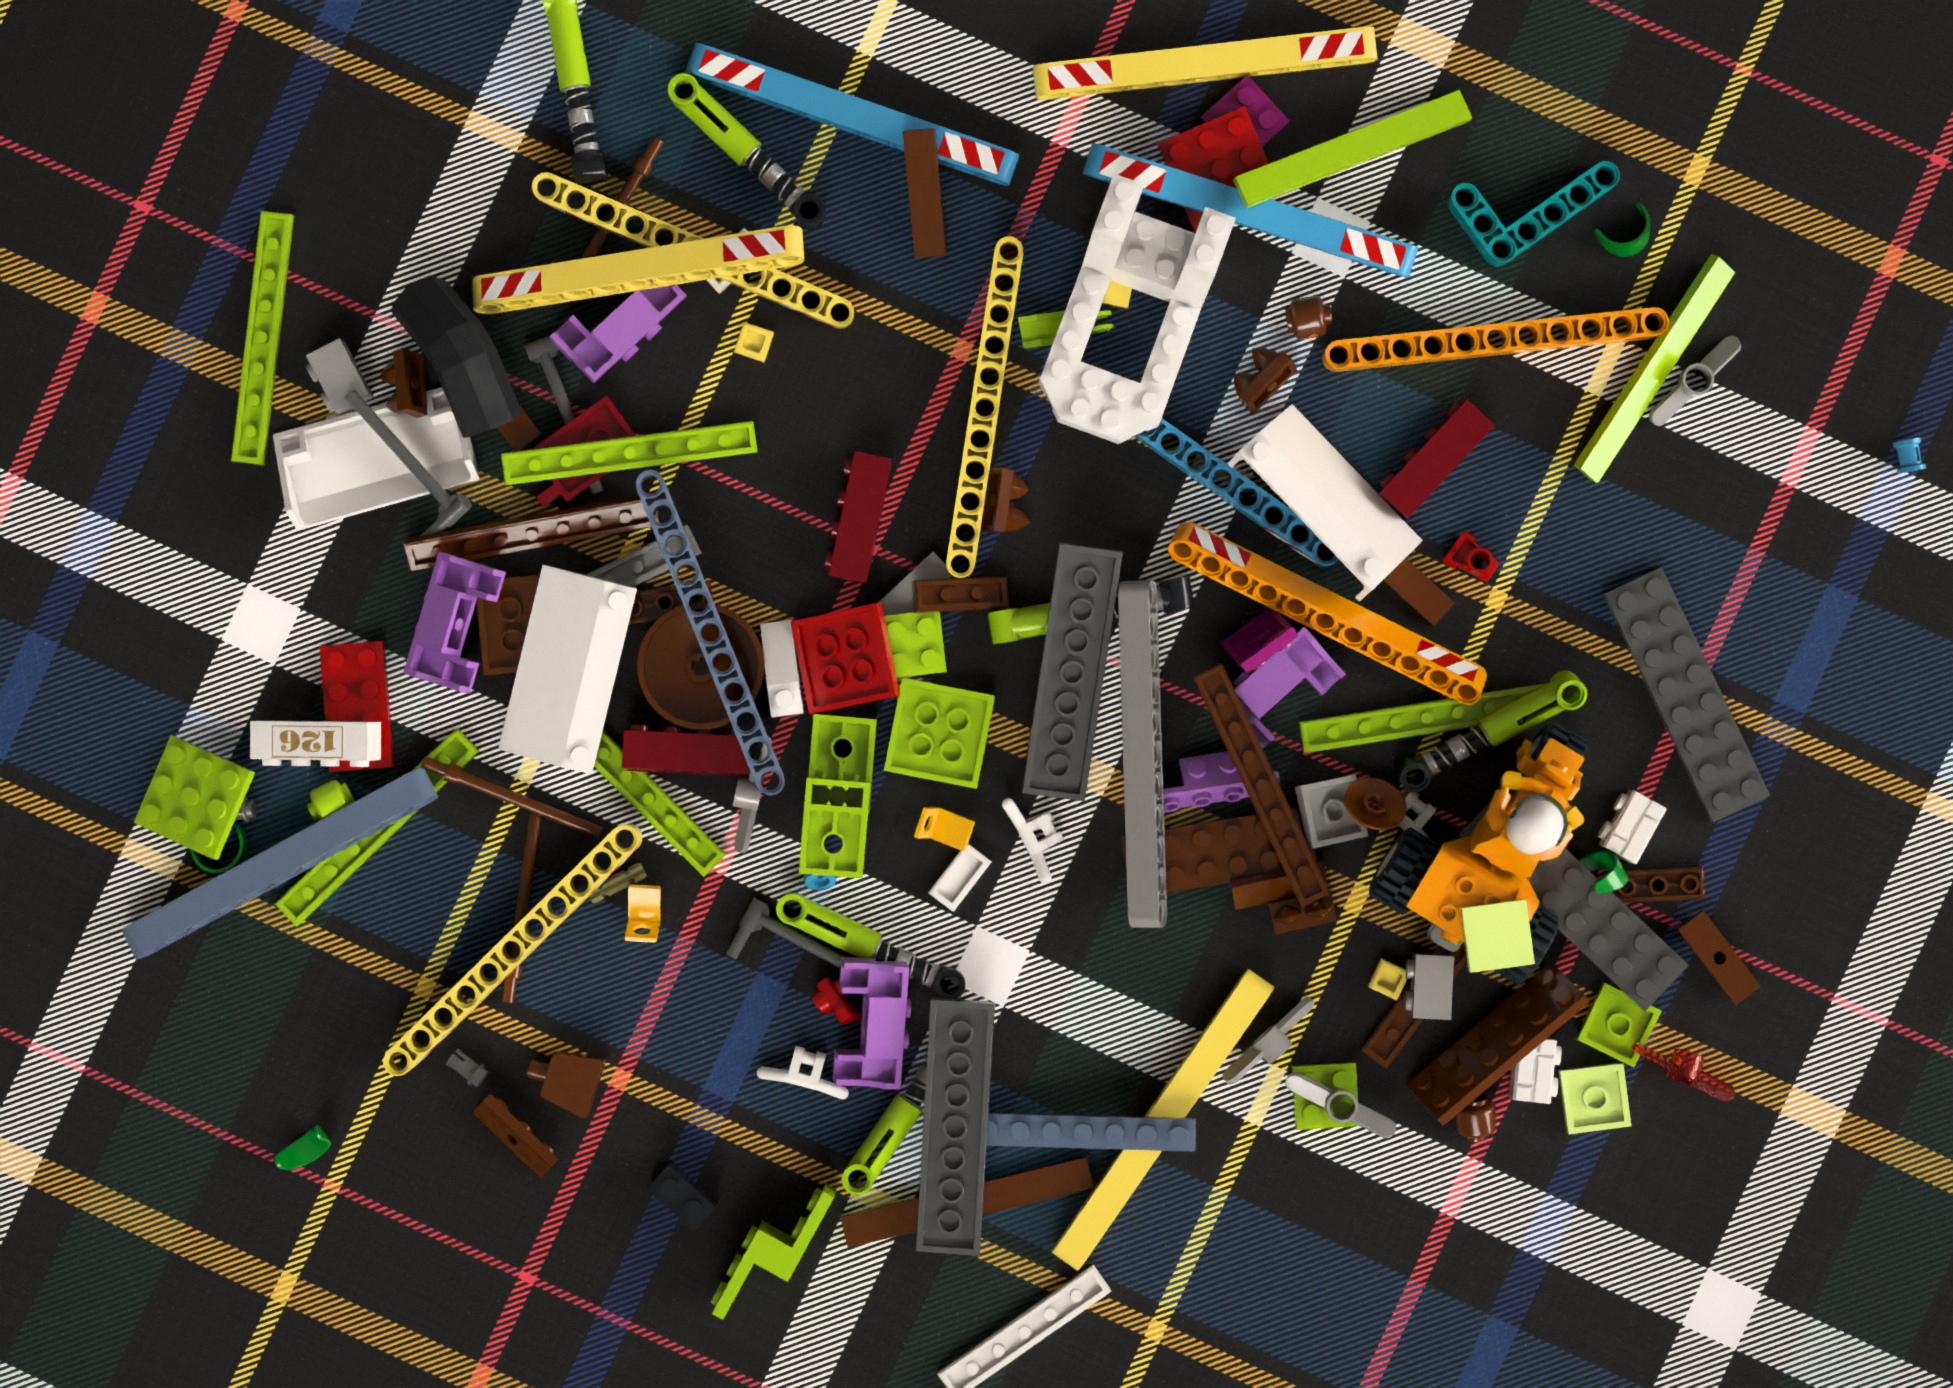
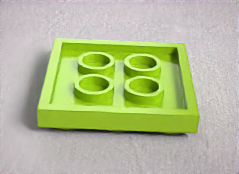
M902 677L899 690L900 696H898L884 771L977 789L995 696Z
M171 735L134 823L211 859L218 860L255 772Z

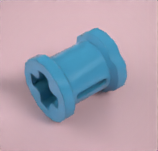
M1920 437L1892 443L1893 448L1897 450L1899 460L1898 474L1927 469L1926 464L1922 463Z

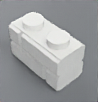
M1628 790L1627 794L1621 793L1613 807L1617 812L1612 821H1606L1601 827L1598 837L1601 838L1599 846L1614 852L1618 857L1631 864H1637L1662 819L1666 808L1634 790Z
M1547 1038L1512 1067L1509 1098L1518 1101L1551 1104V1096L1556 1097L1558 1092V1078L1553 1077L1554 1066L1560 1065L1562 1049L1561 1046H1557V1040Z

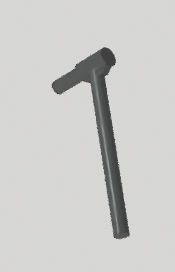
M549 335L527 343L524 347L530 361L542 364L558 409L566 425L576 417L553 360L559 349L549 339ZM600 480L589 486L592 495L604 491Z
M352 390L345 396L350 405L441 504L438 519L420 536L442 532L447 527H451L472 507L470 500L462 494L450 496L355 390Z
M753 897L738 924L740 927L725 953L737 959L751 932L754 933V931L761 930L764 927L840 968L841 957H844L770 917L768 904L756 897Z

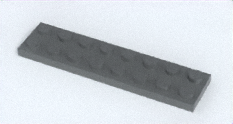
M1063 542L1058 544L1021 789L1022 793L1085 801L1123 552L1121 550Z
M1659 567L1602 594L1710 822L1714 823L1769 797V791L1663 568Z
M1491 801L1458 834L1460 838L1471 837L1477 822L1482 819ZM1566 848L1554 859L1539 860L1531 877H1527L1540 902L1539 905L1559 917L1558 930L1643 1011H1646L1689 966L1612 892L1597 893L1594 890V884L1598 879Z
M931 998L916 1241V1251L980 1255L995 1002Z

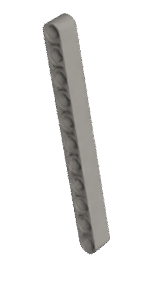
M1153 580L1121 581L1118 588L1128 920L1132 928H1164L1167 920L1157 588Z

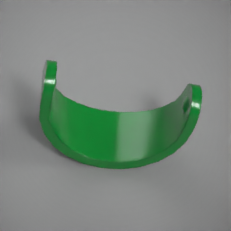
M1640 201L1636 203V206L1645 220L1646 226L1642 234L1636 239L1626 243H1617L1607 239L1599 229L1594 230V234L1600 244L1611 254L1619 257L1633 256L1643 250L1648 243L1650 237V217L1647 209Z
M240 824L235 825L240 840L239 852L234 861L228 866L221 869L213 868L201 859L198 852L190 849L195 863L202 870L209 873H223L242 863L247 853L248 844Z
M1595 851L1578 860L1590 872L1610 870L1594 884V890L1599 894L1620 889L1628 882V876L1617 855L1612 851Z
M316 1125L308 1133L273 1156V1161L277 1167L283 1170L300 1168L321 1157L329 1149L331 1142L321 1127Z

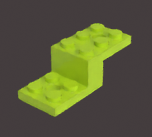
M813 715L809 776L806 778L799 862L800 874L863 879L877 719ZM839 739H846L852 745L851 753L845 758L838 757L834 752V744ZM834 834L841 838L843 846L839 852L830 853L825 849L824 841L827 836Z
M826 1183L822 1190L815 1189L806 1207L810 1211L808 1217L805 1218L801 1215L791 1236L763 1220L758 1228L752 1225L741 1246L746 1249L744 1255L736 1254L726 1275L731 1277L728 1284L722 1281L713 1296L711 1303L716 1305L712 1312L713 1315L722 1320L724 1319L754 1264L787 1282L789 1281L833 1201L837 1191L836 1188Z

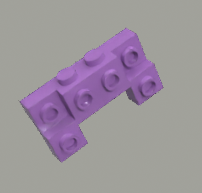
M678 285L634 291L591 333L572 315L566 323L550 335L549 339L595 383L621 358L627 362L639 350L636 344L642 338L646 337L648 341L662 329L659 325L662 319L681 303L687 295Z
M438 552L403 673L458 692L471 693L479 663L460 657L477 597L497 602L506 572L452 554Z
M1302 627L1297 632L1298 637L1292 641L1288 648L1278 651L1269 657L1262 667L1248 674L1244 671L1233 681L1236 685L1234 690L1262 749L1269 742L1273 741L1275 737L1259 719L1305 678L1318 694L1322 696L1335 682L1346 675L1305 627Z
M841 957L839 989L842 993L863 994L860 1048L834 1049L832 1080L836 1086H868L901 1090L903 1049H907L909 1045L908 1030H905V1021L911 1015V1001L907 999L909 966L906 962Z

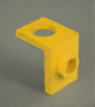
M924 807L914 837L918 839L931 838L958 850L965 851L975 821L940 807ZM928 817H929V822H928L926 828L924 829L926 820H927Z
M630 884L628 888V923L625 941L656 943L661 922V887ZM638 928H646L651 930V932L647 934H637L634 932V930Z

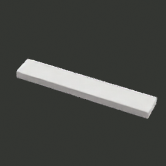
M1092 1264L938 1371L937 1374L947 1388H974L1109 1294L1111 1289L1094 1264Z

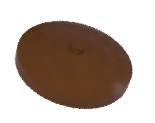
M691 603L690 608L694 612H702L708 603ZM715 604L752 698L755 701L762 687L765 672L764 654L760 641L751 626L741 616L728 608ZM684 605L668 611L650 627L639 649L637 673L644 696L654 710L662 717L684 728L696 730L715 729L731 723ZM707 625L702 630V638L708 642L715 641L719 637V628L715 625ZM726 654L718 655L714 660L715 669L718 671L728 670L732 663L731 658ZM736 683L729 685L726 689L727 699L731 701L741 699L744 692L743 687Z

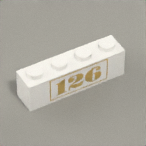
M250 721V759H262V765L280 766L282 765V760H291V766H311V760H320V766H340V760L350 761V767H369V761L381 760V722Z

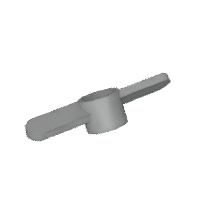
M1735 336L1725 337L1703 360L1683 369L1678 376V384L1650 411V422L1657 426L1664 425L1692 397H1698L1707 393L1714 384V376L1740 351L1741 343L1739 339ZM1697 369L1704 374L1706 385L1702 391H1693L1688 387L1686 375L1690 370Z
M760 742L756 744L754 760L758 761L766 757L768 750L765 744ZM751 772L749 777L739 775L732 805L742 808L734 843L735 850L739 853H745L749 848L762 793L757 788ZM765 774L763 775L762 780H761L762 786H763V783H764V776H765Z
M1310 997L1304 998L1277 1024L1264 1031L1253 1042L1252 1046L1224 1071L1222 1075L1223 1080L1229 1085L1234 1084L1262 1058L1268 1064L1277 1060L1292 1045V1042L1285 1034L1313 1008L1315 1002Z
M1292 1072L1287 1076L1285 1085L1290 1091L1324 1107L1326 1113L1334 1121L1339 1123L1351 1121L1382 1138H1390L1395 1134L1396 1124L1394 1121L1358 1103L1355 1096L1348 1090L1341 1088L1332 1090L1297 1072ZM1340 1094L1347 1095L1352 1100V1110L1344 1117L1335 1116L1330 1110L1331 1100Z

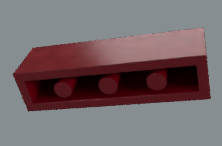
M1468 399L1461 405L1456 401L1444 413L1447 420L1439 428L1434 424L1422 437L1425 444L1418 451L1413 447L1400 460L1404 466L1396 474L1391 470L1379 483L1382 490L1378 494L1404 520L1408 519L1495 426Z
M854 451L853 458L847 457L844 476L849 477L847 489L841 488L837 507L842 508L840 520L834 519L831 538L836 539L834 551L828 550L824 569L830 570V577L867 584L893 462L891 458Z
M631 725L630 730H624L622 771L719 776L740 775L749 777L750 770L734 730H726V735H714L713 729H694V733H681L680 727H662V732L649 731L650 726Z

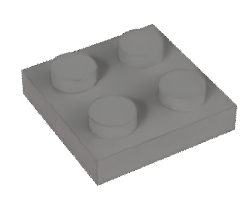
M1356 774L1295 787L1305 839L1309 849L1368 837L1367 827L1355 821L1346 810L1344 804L1345 792L1349 785L1357 780Z

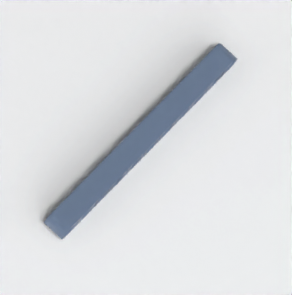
M646 470L637 477L636 489L722 699L753 780L759 791L765 795H777L785 785V778L667 485L660 473L654 470ZM648 478H655L660 483L659 489L653 494L645 493L642 488L643 483ZM666 507L671 510L672 515L668 522L658 523L655 521L654 515L659 508ZM672 537H680L684 542L683 548L677 553H671L666 548L667 541ZM684 566H691L696 572L694 579L687 583L680 581L678 578L679 570ZM701 595L707 598L708 604L705 610L702 612L691 610L690 601L693 597ZM707 625H715L719 628V637L715 641L708 642L702 638V630ZM726 654L731 658L732 663L728 670L718 671L715 669L714 660L718 655ZM735 683L741 685L744 691L741 699L738 701L727 699V687ZM744 713L752 714L756 721L755 726L748 731L741 730L737 723L740 715ZM760 742L766 745L768 752L764 759L757 761L751 758L749 751L753 744ZM768 772H774L779 776V785L774 790H766L762 786V777Z
M424 768L415 769L124 927L122 932L135 959L147 957L428 805L436 800L438 795Z

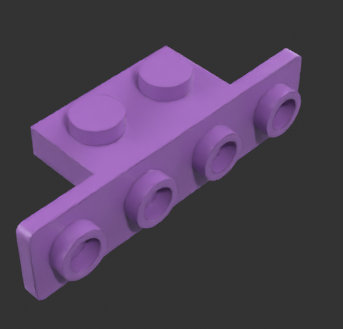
M1228 751L1179 759L1183 786L1163 789L1165 812H1173L1179 808L1189 806L1204 807L1214 802H1235L1249 797ZM1275 771L1274 775L1280 785L1279 773Z

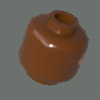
M1319 296L1294 299L1290 303V308L1285 309L1288 332L1294 333L1295 337L1300 340L1324 336L1327 331V324H1333L1330 305H1324Z
M1483 1093L1455 1116V1130L1471 1142L1485 1140V1137L1491 1135L1496 1129L1495 1104Z

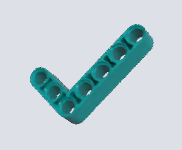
M1599 162L1507 228L1504 227L1473 184H1458L1450 192L1447 198V205L1484 259L1492 266L1501 267L1610 191L1618 183L1620 172L1618 167L1612 162ZM1602 170L1609 175L1610 182L1608 185H1602L1597 181V171ZM1571 189H1579L1583 192V203H1576L1571 199ZM1456 193H1467L1470 196L1471 204L1464 207L1459 205L1456 201ZM1546 207L1555 208L1559 214L1558 221H1549L1544 215V209ZM1476 218H1484L1488 221L1489 230L1487 232H1480L1475 228L1474 220ZM1520 225H1527L1532 229V239L1525 240L1519 235L1518 228ZM1493 244H1503L1507 249V256L1505 258L1496 257L1493 253Z

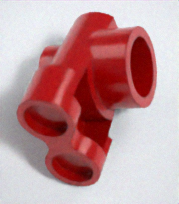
M1464 531L1443 562L1454 570L1459 567L1488 582L1500 563L1493 558L1490 551L1479 547L1475 543V537ZM1481 560L1485 562L1486 567L1479 570L1474 568V563Z
M826 977L817 984L819 989L811 997L823 1014L827 1015L834 1011L833 1013L841 1025L845 1023L849 1025L861 1016L855 1005L846 997L850 993H842L840 991L839 978L834 980L832 977Z

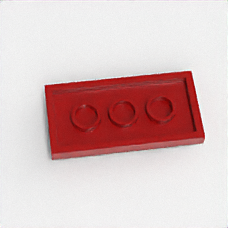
M385 642L319 646L325 721L381 722V760L369 761V767H350V761L340 760V766H329V772L394 767Z

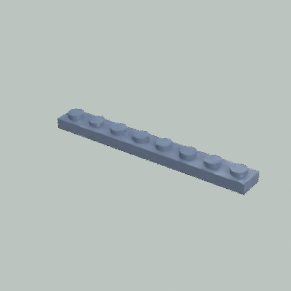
M989 1112L987 1146L1195 1152L1196 1118Z

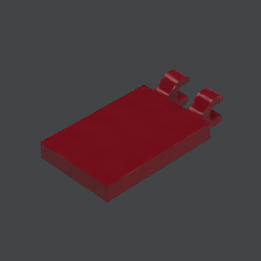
M606 395L531 450L626 438L636 435ZM608 472L550 479L553 485L536 496L542 507H545L560 495L568 502Z

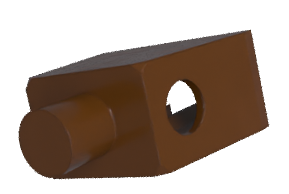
M556 1051L551 1057L550 1064L532 1059L527 1077L544 1082L540 1093L542 1098L586 1119L590 1115L607 1058Z

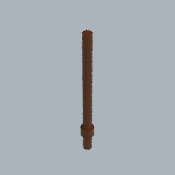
M656 137L652 138L641 157L638 156L633 163L632 168L634 170L615 201L624 205L629 203L644 176L648 177L654 167L652 163L664 145L663 141ZM613 207L609 209L603 219L604 222L610 221L614 217L615 211ZM598 228L580 259L597 256L610 232Z
M425 756L421 768L443 776L444 781L454 785L458 782L597 839L603 829L599 825L462 771L463 767L450 763V765H447Z
M530 813L512 929L528 913L542 816ZM510 941L508 955L513 958H517L520 955V946L516 942ZM522 965L517 966L504 979L502 1002L514 1003L517 979L521 978Z

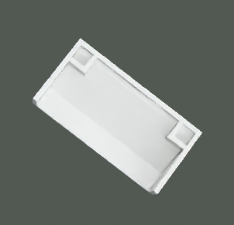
M442 387L426 391L428 415L416 418L407 414L394 413L386 406L387 403L370 407L444 490L480 480L470 437H462ZM357 411L273 434L285 511L297 531L431 494Z
M1293 404L1263 428L1228 462V465L1233 468L1240 460H1245L1364 585V589L1355 596L1358 601H1361L1423 541Z
M542 565L498 750L558 767L592 774L637 591L636 587Z

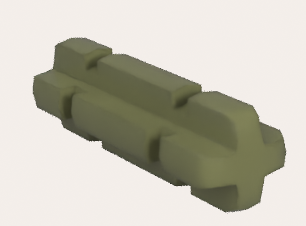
M636 863L628 867L627 871L622 870L608 877L588 898L592 903H597L605 899L606 895L611 896L628 887L631 882L634 881L636 883L647 876L641 863Z

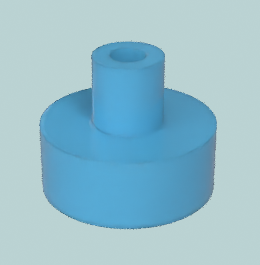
M804 874V883L811 890H826L835 885L836 876Z

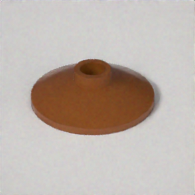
M1358 779L1349 785L1344 795V804L1350 816L1359 824L1370 829H1392L1398 826L1406 815L1407 807L1403 795L1393 785L1381 779Z

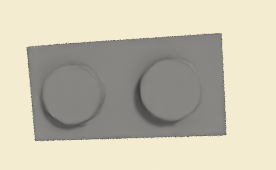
M338 338L306 355L310 363L306 365V369L314 382H320L324 390L320 395L329 411L334 409L336 413L341 415L353 409L345 399V396L352 390H355L365 402L374 398L344 340Z
M1412 952V960L1407 959L1406 979H1411L1410 991H1405L1404 1009L1409 1010L1410 1017L1451 1020L1453 955Z

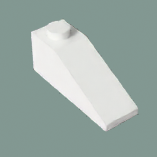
M792 620L760 624L772 718L804 714L796 648L790 623Z

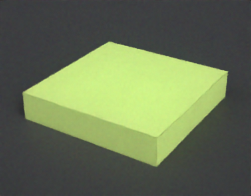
M1526 899L1460 908L1468 971L1470 973L1535 964Z
M1622 1062L1558 1070L1567 1134L1631 1126L1624 1064Z

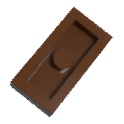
M404 348L393 351L394 360L385 367L379 376L384 382L396 386V391L392 394L386 406L397 414H407L416 418L428 415L423 355Z
M1253 348V361L1260 374L1258 376L1248 373L1234 375L1236 393L1244 407L1253 415L1297 371L1292 358L1284 351L1279 354L1267 348Z
M990 468L981 531L991 533L1012 532L1024 528L1030 523V520L1021 510L1009 505L1010 500L1018 499L1029 491L1026 483L1014 474V470Z
M1331 894L1303 907L1300 906L1297 897L1268 903L1275 935L1337 921Z

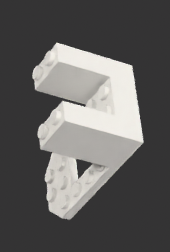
M1114 174L1093 228L1081 270L1044 366L1039 384L1044 394L1047 395L1053 408L1052 411L1059 423L1119 444L1143 431L1147 432L1159 426L1199 313L1217 272L1236 218L1205 207L1195 233L1135 212L1144 184ZM1110 281L1170 302L1140 383L1081 362Z

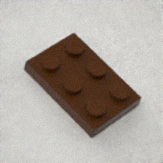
M539 575L504 578L497 602L477 597L484 676L517 672Z

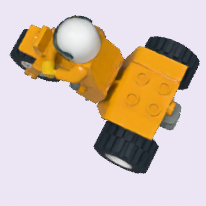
M1554 720L1547 723L1532 742L1524 739L1522 746L1516 752L1517 768L1515 772L1506 771L1501 777L1500 790L1495 791L1488 810L1482 819L1477 822L1471 837L1467 836L1443 843L1441 846L1411 827L1406 829L1394 841L1377 868L1370 883L1369 895L1401 915L1412 910L1430 921L1431 925L1428 928L1427 937L1432 942L1451 952L1458 950L1461 944L1465 943L1460 912L1461 907L1526 899L1535 964L1493 970L1516 985L1525 981L1535 971L1547 953L1557 933L1559 924L1558 916L1539 905L1540 902L1527 877H1531L1539 860L1545 861L1558 857L1573 837L1571 831L1584 822V817L1576 806L1572 808L1567 800L1572 801L1580 789L1583 773L1578 770L1584 761L1587 740ZM1509 789L1517 791L1511 802H1509L1511 795L1508 794Z

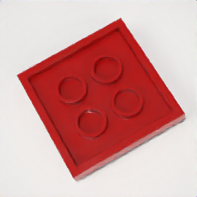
M1245 105L1157 143L1166 166L1234 188L1236 186L1233 179L1236 176L1269 164ZM1183 207L1192 230L1195 232L1203 213Z
M881 602L790 622L809 715L900 696Z

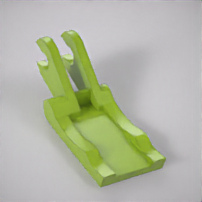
M1065 310L1018 317L1023 348L1053 345ZM1099 311L1096 320L1112 315L1111 311ZM1103 324L1094 326L1091 334L1110 331V329L1114 328V325Z

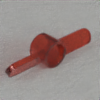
M1637 1041L1632 1045V1049L1638 1054L1667 1068L1666 1075L1671 1079L1691 1085L1720 1101L1728 1102L1735 1098V1088L1702 1071L1705 1060L1698 1054L1685 1049H1674L1670 1059Z

